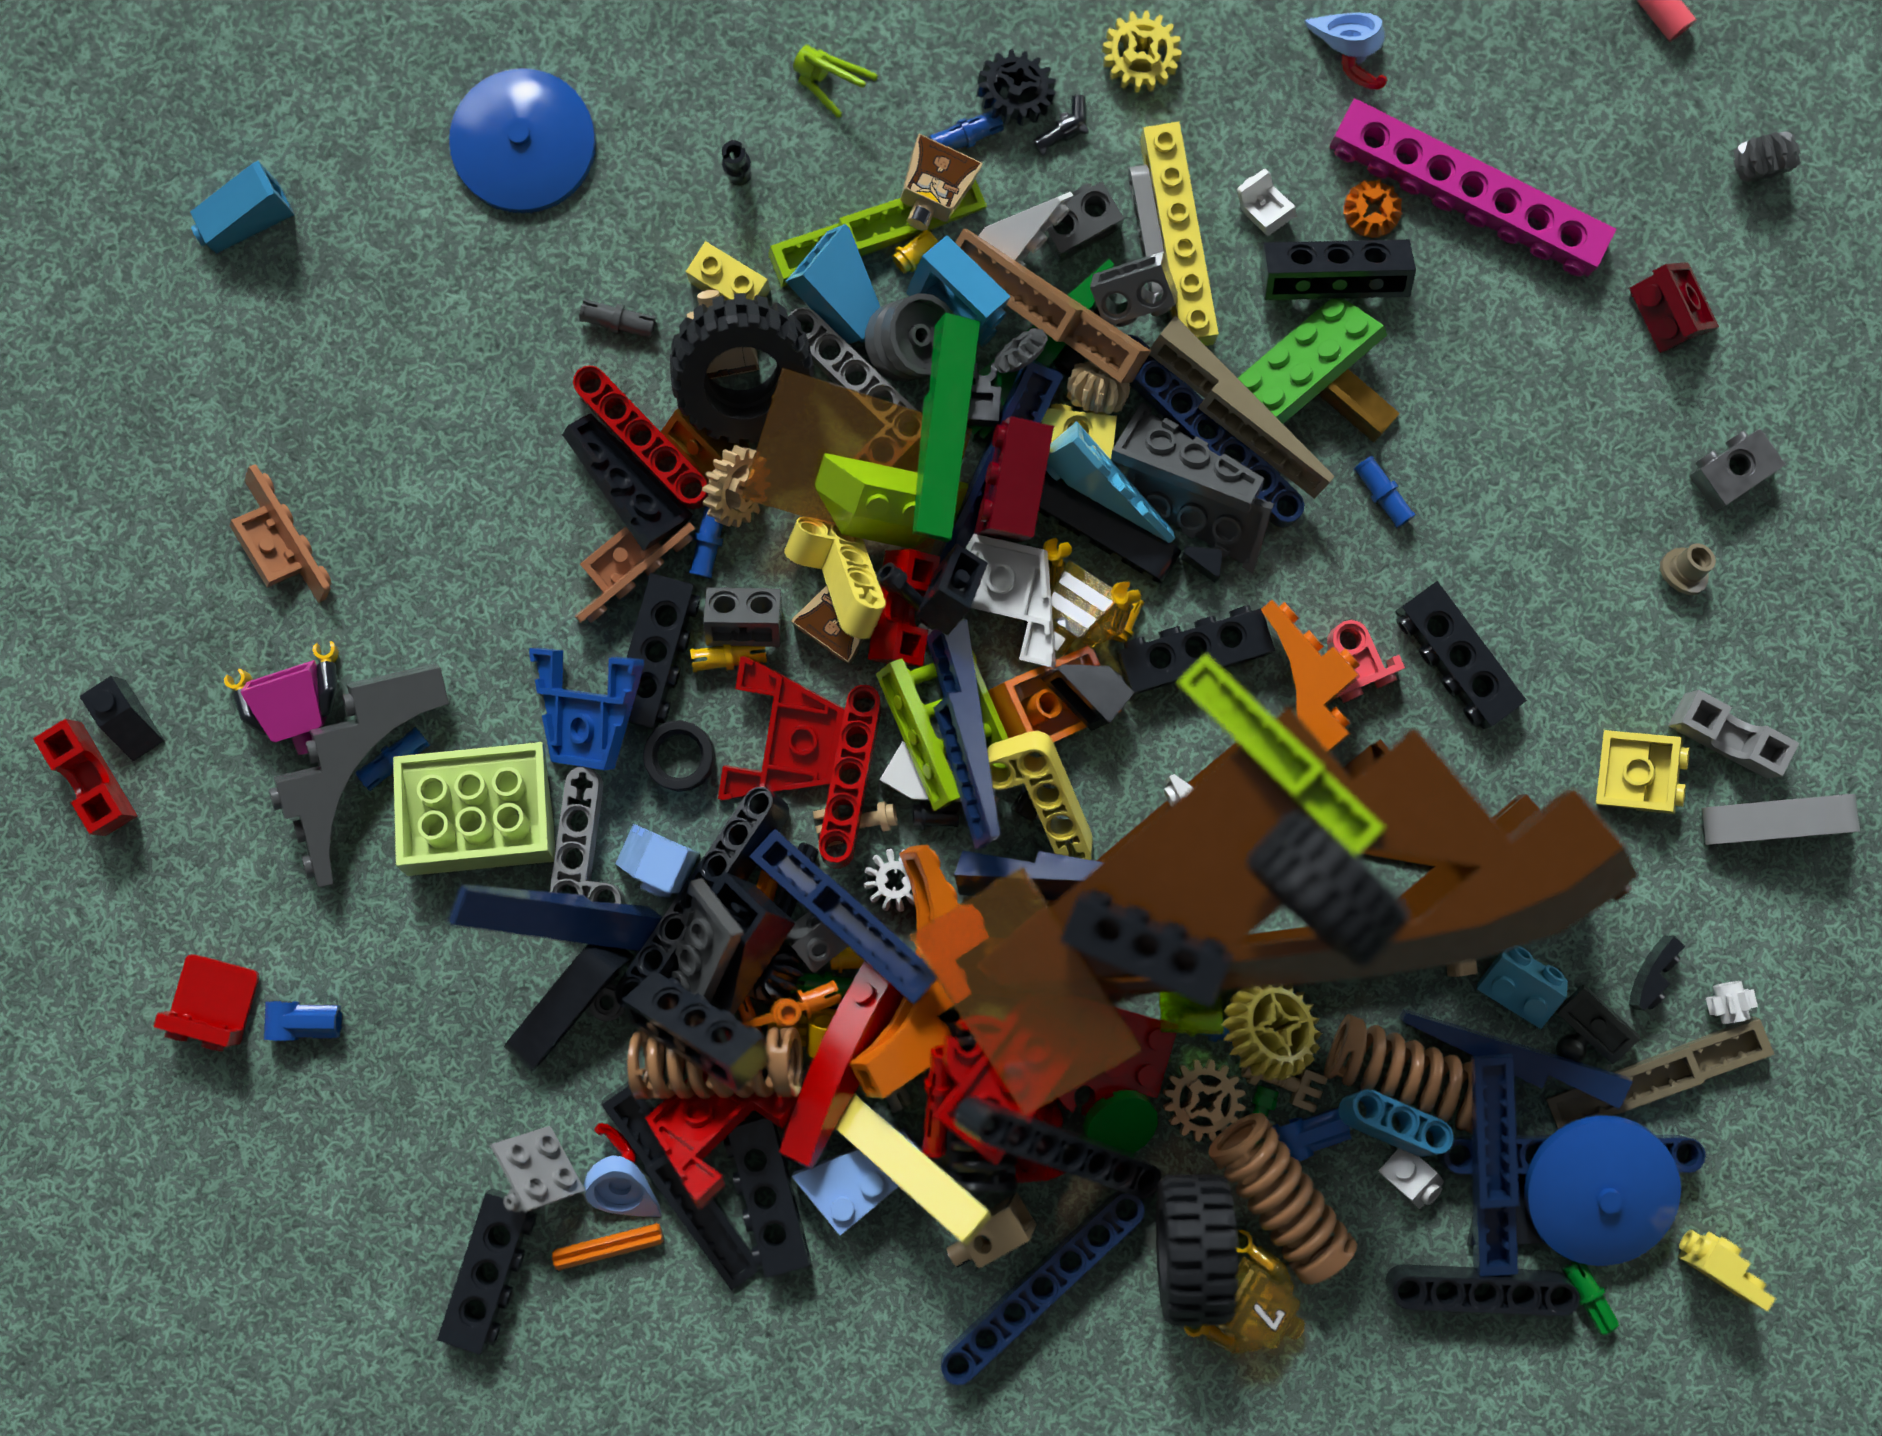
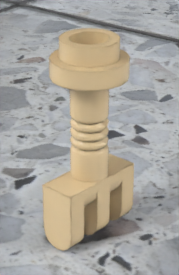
M886 801L878 802L876 811L862 814L859 829L881 825L883 832L890 831L891 826L898 825L894 804H887ZM839 807L833 813V816L840 821H846L852 817H840ZM825 809L813 811L814 819H823ZM822 825L815 826L816 833H821ZM834 841L830 843L828 847L844 843L841 841Z
M1250 1065L1242 1067L1241 1076L1246 1078L1247 1083L1256 1085L1259 1080L1264 1081L1262 1074L1251 1076ZM1305 1068L1298 1078L1291 1075L1290 1078L1285 1080H1277L1275 1078L1273 1080H1265V1082L1273 1083V1085L1293 1092L1289 1103L1315 1113L1317 1105L1311 1101L1304 1100V1098L1308 1094L1320 1099L1323 1091L1309 1085L1311 1080L1326 1085L1328 1078Z

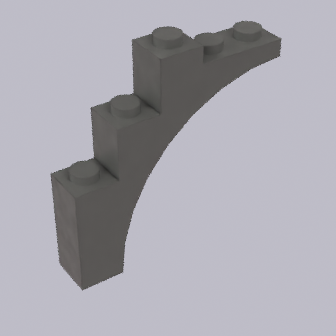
M436 663L347 683L349 693L342 695L347 716L354 715L355 720L310 730L312 740L306 742V747L311 764L318 762V766L273 777L276 787L269 789L274 811L281 809L285 819L299 816L300 820L293 821L298 843L305 842L308 855L302 857L307 879L314 877L318 887L333 884L329 856L331 826L339 797L353 770L369 750L395 727L420 713L449 704L441 667Z

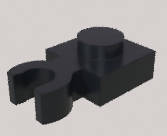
M975 362L967 425L996 427L999 425L1001 387L993 386L998 379V370L993 365L994 363L991 365L990 374L982 376L978 374L977 362Z

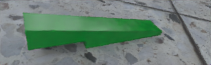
M946 312L934 328L929 393L924 397L913 535L949 542L952 539L980 321Z

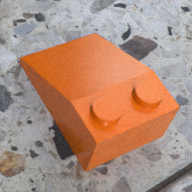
M1091 644L1056 659L1055 668L1062 664L1101 666ZM1042 665L988 690L1008 738L1032 731H1040L1049 735L1052 741L1056 742L1087 727L1041 679L1046 672L1054 668Z

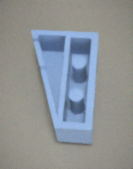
M633 824L615 865L631 876L643 881L640 886L641 889L659 897L667 896L670 898L672 893L679 894L684 887L700 853Z
M905 1128L897 1130L920 1152H922V1148L917 1144V1142L913 1139V1137L908 1133V1131ZM856 1147L815 1163L812 1169L804 1167L794 1171L792 1174V1178L839 1235H842L898 1187L894 1181Z

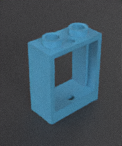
M948 235L921 257L906 290L909 296L917 293L934 295L944 301L955 315L980 321L978 343L982 347L997 333L995 327L1007 315L1004 308L1011 297Z

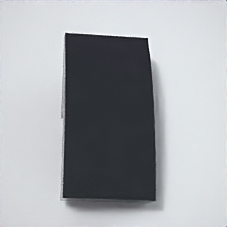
M1664 935L1643 962L1630 995L1629 1005L1633 1009L1645 1011L1648 1008L1651 1010L1665 998L1666 994L1663 991L1670 983L1660 972L1663 971L1665 973L1671 970L1681 958L1678 954L1686 947L1676 936Z

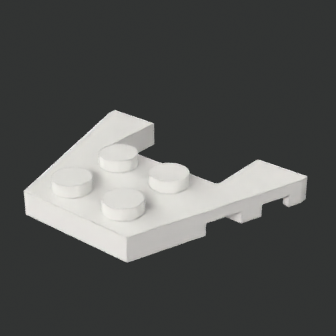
M974 534L965 549L988 562L971 608L1027 621L1028 624L1019 660L1055 668L1056 658L1048 551ZM920 623L919 628L928 629L925 625Z

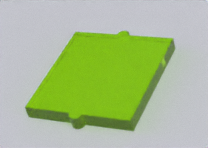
M1219 990L1212 1007L1177 992L1158 993L1161 1032L1188 1033L1191 1037L1195 1036L1196 1033L1223 1034L1221 990Z

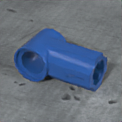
M298 1001L265 1002L264 1040L286 1041L299 1040V1037L328 1039L340 1037L342 1029L341 1005H300Z
M1339 1107L1304 1119L1301 1117L1290 1119V1124L1281 1127L1278 1124L1272 1126L1278 1133V1141L1285 1143L1290 1150V1156L1298 1161L1313 1156L1314 1151L1351 1139L1350 1128L1340 1118Z

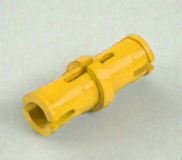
M723 645L690 649L691 659L707 658L706 661L692 662L693 673L726 667V670H734V666L739 665L741 656H748L759 663H767L766 652L750 654V651L765 649V647Z

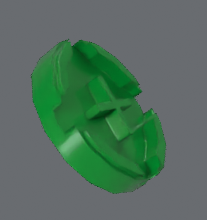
M1120 1090L1113 1092L1114 1097H1110L1106 1101L1104 1097L1101 1098L1087 1112L1083 1123V1132L1089 1138L1135 1153L1144 1147L1154 1135L1158 1124L1157 1111L1147 1096L1138 1091Z

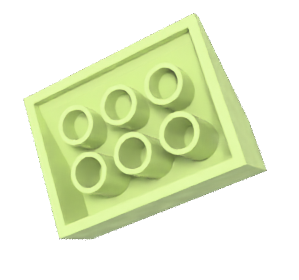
M543 742L393 757L396 866L406 876L554 862V822Z

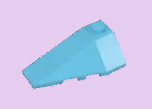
M1077 421L1051 443L1046 471L1053 479L1058 481L1062 478L1068 486L1168 543L1175 539L1173 529Z

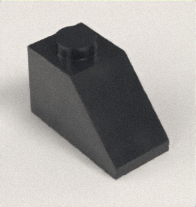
M1062 664L1046 672L1041 677L1046 685L1091 731L1109 724L1134 694L1126 684L1125 679L1109 666Z
M109 676L79 696L98 727L132 761L137 760L165 741L126 680Z

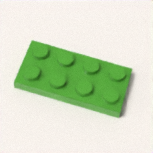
M1330 299L1241 374L1238 379L1284 424L1385 338L1387 332L1383 324L1346 299Z

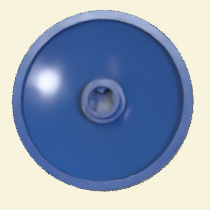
M512 69L487 77L465 95L452 119L449 146L451 158L458 175L477 198L503 211L533 213L560 204L581 186L594 160L596 135L591 115L585 103L566 82L552 74L539 70Z
M1592 1116L1563 1126L1543 1142L1528 1167L1524 1197L1531 1222L1543 1240L1553 1250L1578 1263L1609 1266L1639 1257L1663 1238L1671 1227L1679 1208L1681 1182L1677 1165L1669 1150L1647 1128L1634 1121L1617 1116Z

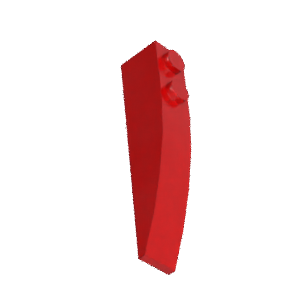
M865 961L842 999L819 1045L802 1085L779 1153L811 1169L860 1084L849 1063L874 1043L890 1023L904 997L903 994Z

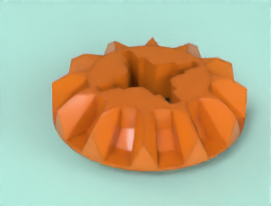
M1381 179L1377 181L1364 180L1357 186L1352 187L1345 199L1343 211L1346 222L1353 231L1364 237L1377 238L1384 236L1396 227L1401 218L1402 199L1395 193L1394 186L1382 183ZM1380 198H1383L1379 208L1382 214L1379 215L1377 212H1374L1364 218L1363 216L1368 208V204L1365 201L1368 200L1370 203H1374L1376 200L1378 201Z

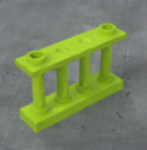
M972 650L985 740L988 748L995 742L1008 739V736L979 672L977 659ZM903 658L890 662L876 673V676L933 810L936 811L947 807L960 798L953 772H951L944 756L947 752L943 739L936 737L930 723V719L936 717L934 707L942 699L925 705L921 702L915 688L916 684L937 678L934 663L910 671L907 669ZM995 763V764H993L994 766H996V767H998V768H1006V767H1007L1006 765L1001 764V763Z

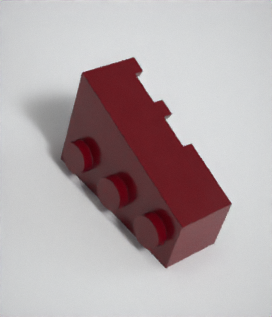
M1011 416L1003 420L1001 425L996 426L992 442L993 447L996 448L993 460L988 465L985 479L986 487L974 534L1013 543L1034 537L1054 426Z

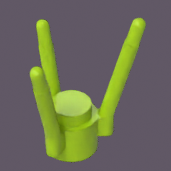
M808 44L801 48L793 63V70L801 74L798 82L809 88L837 118L842 116V112L814 83V80L821 82L830 72L864 88L866 82L849 72L872 80L878 79L876 73L831 56L821 49L816 50Z

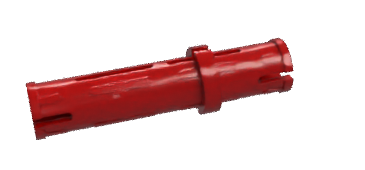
M943 1045L931 1048L930 1073L925 1079L924 1087L927 1092V1107L922 1153L930 1158H941L943 1155H946L948 1128L938 1121L933 1114L955 1087V1082L947 1074L942 1059Z

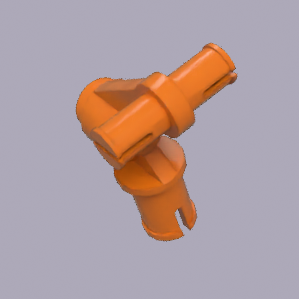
M832 980L827 984L804 993L801 990L797 991L798 1002L782 998L773 1004L770 1013L756 1015L750 996L747 995L744 999V1004L742 1002L738 1008L742 1019L739 1023L747 1028H757L763 1035L761 1025L775 1022L781 1027H793L801 1019L802 1011L808 1020L812 1018L811 1014L835 1004H840L842 998L837 993L824 997L838 991L835 981Z

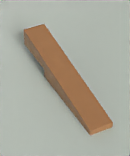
M963 229L955 243L1011 296L1006 304L1039 329H1042L1055 341L1065 342L1118 382H1133L1151 350L970 230Z

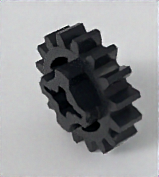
M1009 50L1007 58H1004L1000 53H996L994 61L986 60L983 71L979 72L976 95L979 98H983L982 109L992 108L991 118L995 119L1002 115L1005 117L1004 123L1006 125H1009L1011 119H1017L1019 126H1024L1025 118H1029L1030 121L1036 123L1039 114L1044 116L1048 114L1049 107L1053 104L1056 91H1054L1056 79L1049 78L1051 68H1040L1041 58L1039 57L1033 61L1028 60V52L1026 51L1022 53L1021 57H1016L1014 51Z

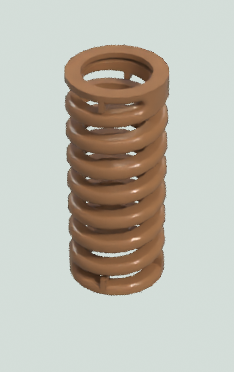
M1347 1014L1337 1029L1324 1068L1325 1078L1332 1079L1338 1075L1342 1077L1344 1085L1352 1086L1359 1073L1364 1054L1373 1042V1053L1362 1078L1361 1091L1373 1090L1375 1088L1384 1059L1392 1049V1061L1383 1079L1380 1093L1390 1098L1393 1097L1402 1074L1403 1066L1411 1057V1069L1406 1076L1398 1099L1399 1102L1411 1106L1416 1097L1423 1071L1431 1063L1430 1075L1423 1087L1417 1110L1429 1114L1436 1102L1442 1078L1450 1070L1449 1082L1439 1101L1436 1118L1446 1123L1450 1120L1457 1105L1461 1086L1469 1078L1468 1090L1459 1107L1455 1126L1458 1130L1467 1131L1472 1135V1062H1466L1462 1065L1458 1056L1450 1054L1443 1057L1440 1050L1435 1047H1429L1424 1050L1420 1041L1410 1040L1405 1043L1403 1036L1399 1033L1393 1032L1386 1036L1385 1030L1379 1025H1372L1366 1029L1363 1019L1351 1014ZM1351 1052V1055L1347 1061L1346 1066H1342L1347 1057V1054Z
M795 1027L781 1028L780 1030L771 1028L767 1034L766 1051L770 1060L767 1064L769 1072L766 1081L762 1077L761 1070L737 1093L709 1074L705 1084L702 1077L703 1070L687 1060L689 1078L685 1084L683 1080L685 1059L652 1037H648L644 1032L636 1031L631 1038L628 1051V1080L632 1095L638 1100L651 1098L670 1099L675 1094L680 1098L689 1099L695 1093L700 1098H710L715 1093L720 1098H729L734 1093L739 1097L748 1098L755 1092L758 1096L765 1098L771 1096L776 1091L777 1096L797 1097L801 1089L803 1075V1051L800 1034ZM641 1045L644 1051L645 1069H640L639 1050ZM665 1060L669 1076L667 1084L663 1080Z
M1253 1113L1228 1126L1215 1138L1208 1150L1210 1158L1220 1170L1226 1167L1224 1175L1229 1182H1238L1236 1186L1237 1195L1241 1198H1250L1247 1203L1248 1210L1253 1214H1261L1259 1218L1260 1226L1265 1230H1272L1270 1234L1272 1243L1277 1246H1283V1258L1290 1261L1289 1265L1302 1283H1319L1330 1278L1347 1265L1357 1250L1356 1240L1350 1232L1348 1233L1346 1226L1339 1220H1336L1333 1208L1325 1204L1322 1193L1313 1188L1311 1178L1302 1172L1299 1161L1290 1156L1288 1146L1278 1141L1277 1131L1272 1127L1264 1114ZM1260 1138H1265L1264 1142L1256 1144ZM1272 1154H1277L1276 1158L1270 1159ZM1284 1170H1288V1173L1281 1175ZM1296 1185L1300 1186L1299 1189L1294 1190ZM1308 1201H1311L1310 1205L1305 1206Z

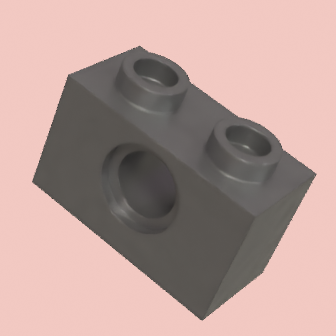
M1761 428L1750 435L1745 430L1741 431L1725 442L1729 449L1718 456L1714 450L1696 462L1699 469L1689 476L1714 511L1728 505L1786 465ZM1730 459L1739 464L1740 475H1736L1730 470Z

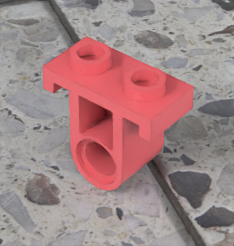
M1354 620L1343 621L1331 630L1327 639L1328 650L1332 647L1337 648L1339 652L1345 649L1340 643V634L1342 632H1350L1354 635L1356 647L1353 650H1347L1359 662L1360 666L1355 670L1361 676L1336 698L1341 697L1343 703L1363 695L1361 687L1374 682L1376 687L1380 688L1398 680L1395 673L1405 668L1400 656L1397 655L1386 661L1388 668H1385L1369 631L1362 623Z

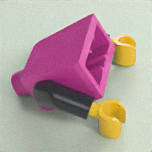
M330 641L331 651L327 655H320V645L318 643L314 644L312 650L320 661L318 665H316L315 660L254 680L248 672L239 668L241 680L236 685L233 678L226 675L224 684L230 689L235 690L233 698L241 721L259 734L267 735L272 742H278L291 737L298 755L308 753L306 742L312 740L310 730L322 727L327 716L333 711L337 692V673L334 662L339 654L336 645Z

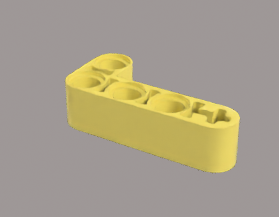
M806 516L799 517L784 550L786 557L796 564L822 569L841 628L853 637L859 639L870 638L884 609L885 599L863 539L842 535L835 522Z
M1032 731L991 744L987 748L993 789H1007L1025 783L1054 853L1091 860L1093 836L1050 736L1044 732ZM1036 752L1043 756L1036 758L1030 756L1029 753ZM995 763H1001V764L1006 765L1007 767H1006V768H998V767L994 766L993 764H995ZM1051 784L1054 785L1055 788L1049 789L1043 787L1042 785ZM1063 815L1067 816L1068 819H1059L1056 816Z

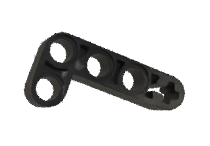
M588 944L505 1043L504 1048L531 1072L534 1071L557 1046L605 986L619 975V970L627 962L630 963L634 956L626 949Z

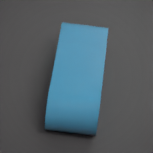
M1363 1090L1349 1094L1339 1104V1115L1346 1125L1416 1156L1427 1157L1445 1153L1453 1144V1132L1446 1122L1376 1091ZM1359 1100L1366 1106L1365 1118L1358 1112L1357 1103ZM1393 1115L1400 1122L1399 1132L1395 1131L1392 1127L1391 1120ZM1427 1130L1432 1133L1434 1138L1432 1147L1426 1141Z

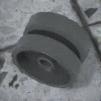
M921 293L880 306L870 317L865 330V348L870 362L880 374L892 381L909 382L921 377L931 376L935 325L945 312L954 313L944 301L934 295Z

